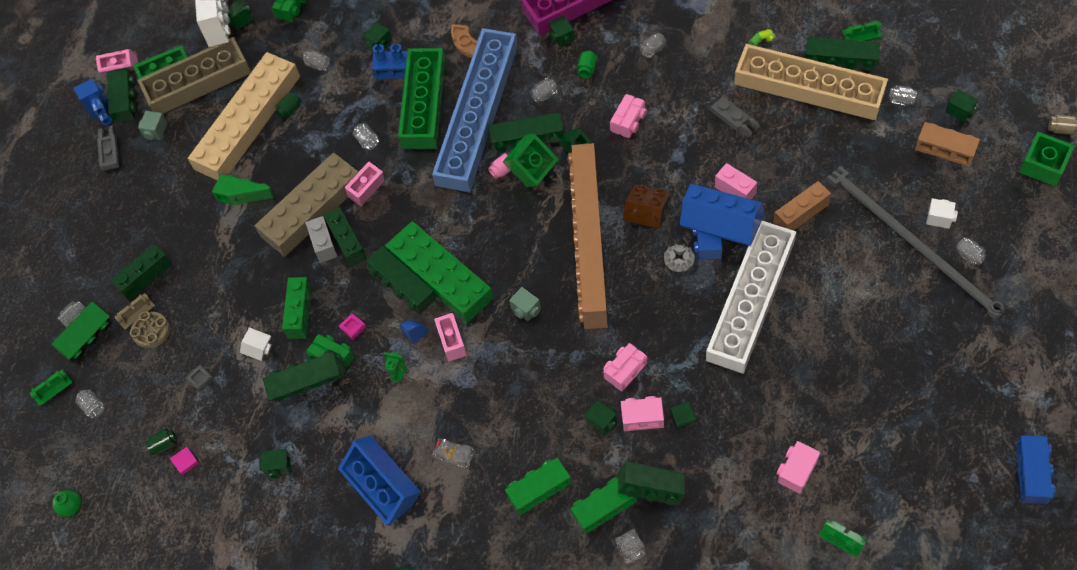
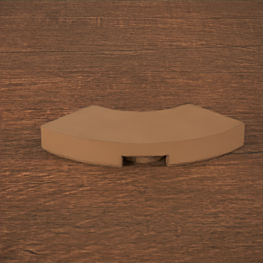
M452 24L451 35L455 47L465 56L472 58L478 41L470 36L469 26Z

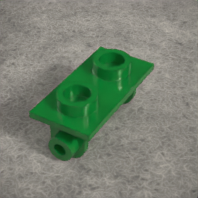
M875 20L863 26H849L847 29L842 30L845 40L868 41L881 38L882 35L879 30L881 29V22Z
M396 352L383 353L386 359L385 368L390 374L391 381L394 383L400 382L404 373L409 374L403 356Z
M63 369L57 370L45 382H42L36 388H32L29 394L36 400L39 406H42L73 382Z
M827 520L819 537L857 558L866 543L863 536L851 530L846 534L844 533L846 527L834 520Z

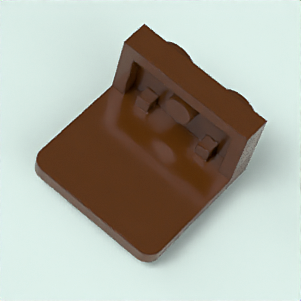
M645 185L633 186L625 201L623 221L659 229L663 209L670 193L663 189L648 188Z

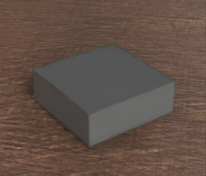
M201 365L186 377V380L199 392L214 379Z

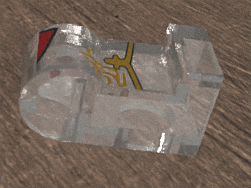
M438 439L432 455L441 461L467 470L474 453L471 446H462L444 439Z

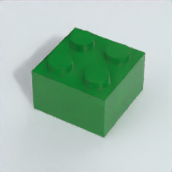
M1037 132L1019 173L1056 187L1075 145Z
M534 133L525 135L503 160V163L526 187H533L541 182L559 159Z

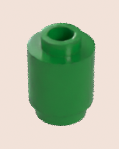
M586 51L580 54L577 74L582 78H590L594 74L597 56L593 52Z

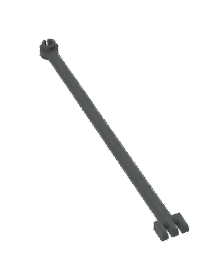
M839 166L837 171H833L831 175L826 177V180L835 188L840 184L987 309L988 316L993 319H998L1002 316L1005 309L1001 302L992 301L848 180L849 172L843 167Z

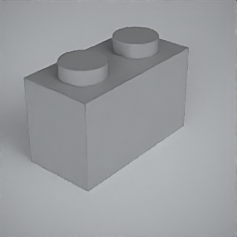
M324 217L305 222L319 262L322 263L338 257Z

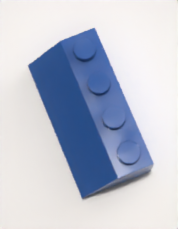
M690 184L683 199L680 227L751 246L764 218L765 211L762 202Z
M372 436L354 440L338 467V470L387 526L391 525L411 508L421 493Z

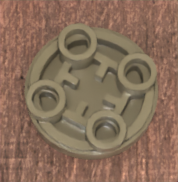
M143 311L134 321L130 335L138 346L146 349L155 348L164 343L168 338L170 325L162 314Z

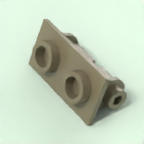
M145 293L143 295L139 294V297L131 302L129 306H126L119 313L117 312L114 318L126 330L134 323L141 312L150 311L155 305Z

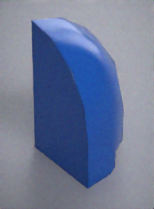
M410 320L399 324L402 333L412 344L428 333L427 328L418 321Z

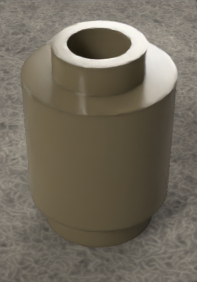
M1066 115L1051 116L1048 130L1053 131L1054 134L1073 135L1074 131L1077 132L1076 117Z

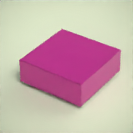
M352 313L339 325V328L354 340L366 328V325Z
M187 446L170 458L181 475H184L199 464Z

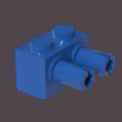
M378 44L374 45L372 71L375 80L405 79L408 51H402L400 44H397V47L395 44H392L390 46L391 52L384 51L382 44H379V47Z
M92 78L74 87L79 100L92 120L99 117L105 126L112 123V119L108 114V96L100 83L96 85Z

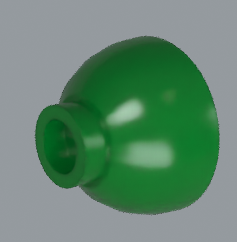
M62 490L57 493L52 503L55 513L60 517L74 515L81 506L80 495L73 490Z

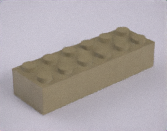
M234 37L229 38L227 43L207 48L137 81L151 110L164 114L251 74V71Z
M333 152L254 225L260 237L285 257L309 235L305 222L322 217L324 214L336 209L348 198L345 187L358 174V171Z

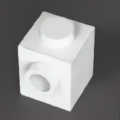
M932 198L926 224L949 229L951 223L956 222L958 213L955 210L956 203Z
M249 327L241 342L240 353L262 361L264 355H268L272 348V344H270L271 336Z

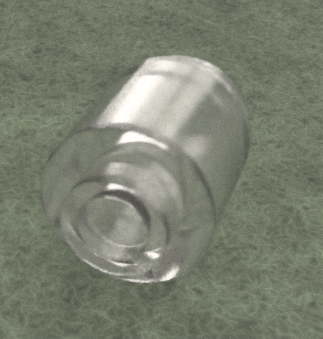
M654 33L641 42V54L651 58L663 49L666 44L664 36L661 33Z
M309 49L303 55L304 64L319 71L326 70L329 67L330 58L324 53Z
M546 78L534 85L533 89L530 90V94L536 102H542L556 93L557 85L553 79Z
M895 85L894 88H890L888 98L891 99V103L905 106L914 105L917 91L910 87Z
M366 123L358 124L354 128L353 136L364 148L370 150L376 147L378 144L377 135Z
M965 237L956 246L958 254L972 265L976 263L979 265L986 258V250L973 239Z
M71 301L59 313L57 319L67 328L85 309V306L79 301L76 303Z
M90 389L82 390L77 394L75 403L87 416L95 418L103 412V403Z

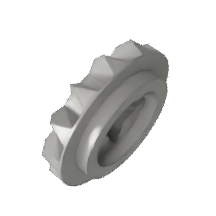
M676 243L672 247L669 246L668 250L664 253V262L672 271L683 272L693 265L694 253L691 247L688 248L685 244L678 245ZM676 254H683V260L680 258L676 260Z

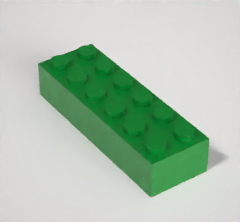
M443 48L408 49L398 134L402 149H437L446 63Z
M413 221L385 245L386 249L434 290L436 298L466 324L493 299L491 287Z

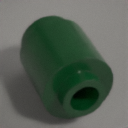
M290 92L275 105V111L281 118H289L300 106L301 100L295 93Z
M165 428L150 436L145 444L152 455H159L175 446L177 437L172 429L168 430Z

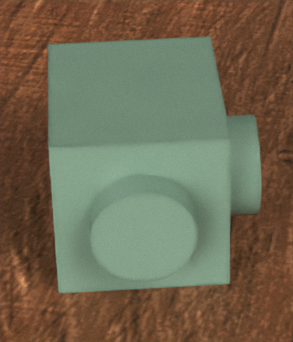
M145 111L142 120L139 122V130L144 138L148 140H161L167 121L162 113Z
M523 287L509 300L511 309L520 319L524 318L529 321L540 312L539 299Z

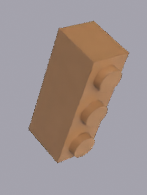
M925 122L915 150L970 167L980 139L972 135L956 132L953 129H946L936 124Z
M817 181L775 211L773 224L794 231L829 205L831 193Z

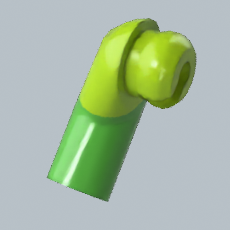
M770 29L760 31L748 43L749 45L757 46L765 38L770 42L775 38V34Z

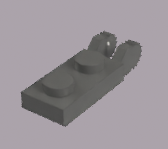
M724 96L711 106L710 111L746 137H750L752 132L745 124L754 130L760 128L759 123L754 118L750 117Z
M109 126V136L106 137L103 128L98 129L97 142L100 169L105 171L120 167L114 126Z

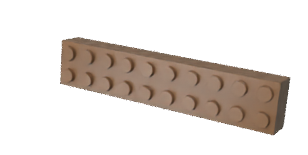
M594 143L572 145V153L568 154L580 322H584V329L608 328Z

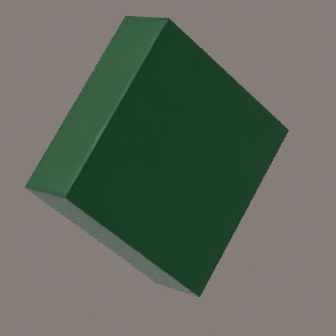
M689 402L670 408L676 428L696 422Z

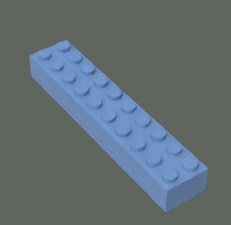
M482 28L432 174L435 186L471 192L490 134L488 125L493 124L518 48L515 33Z

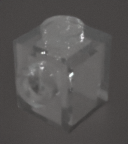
M634 529L615 539L616 547L626 564L639 560L645 554V546Z

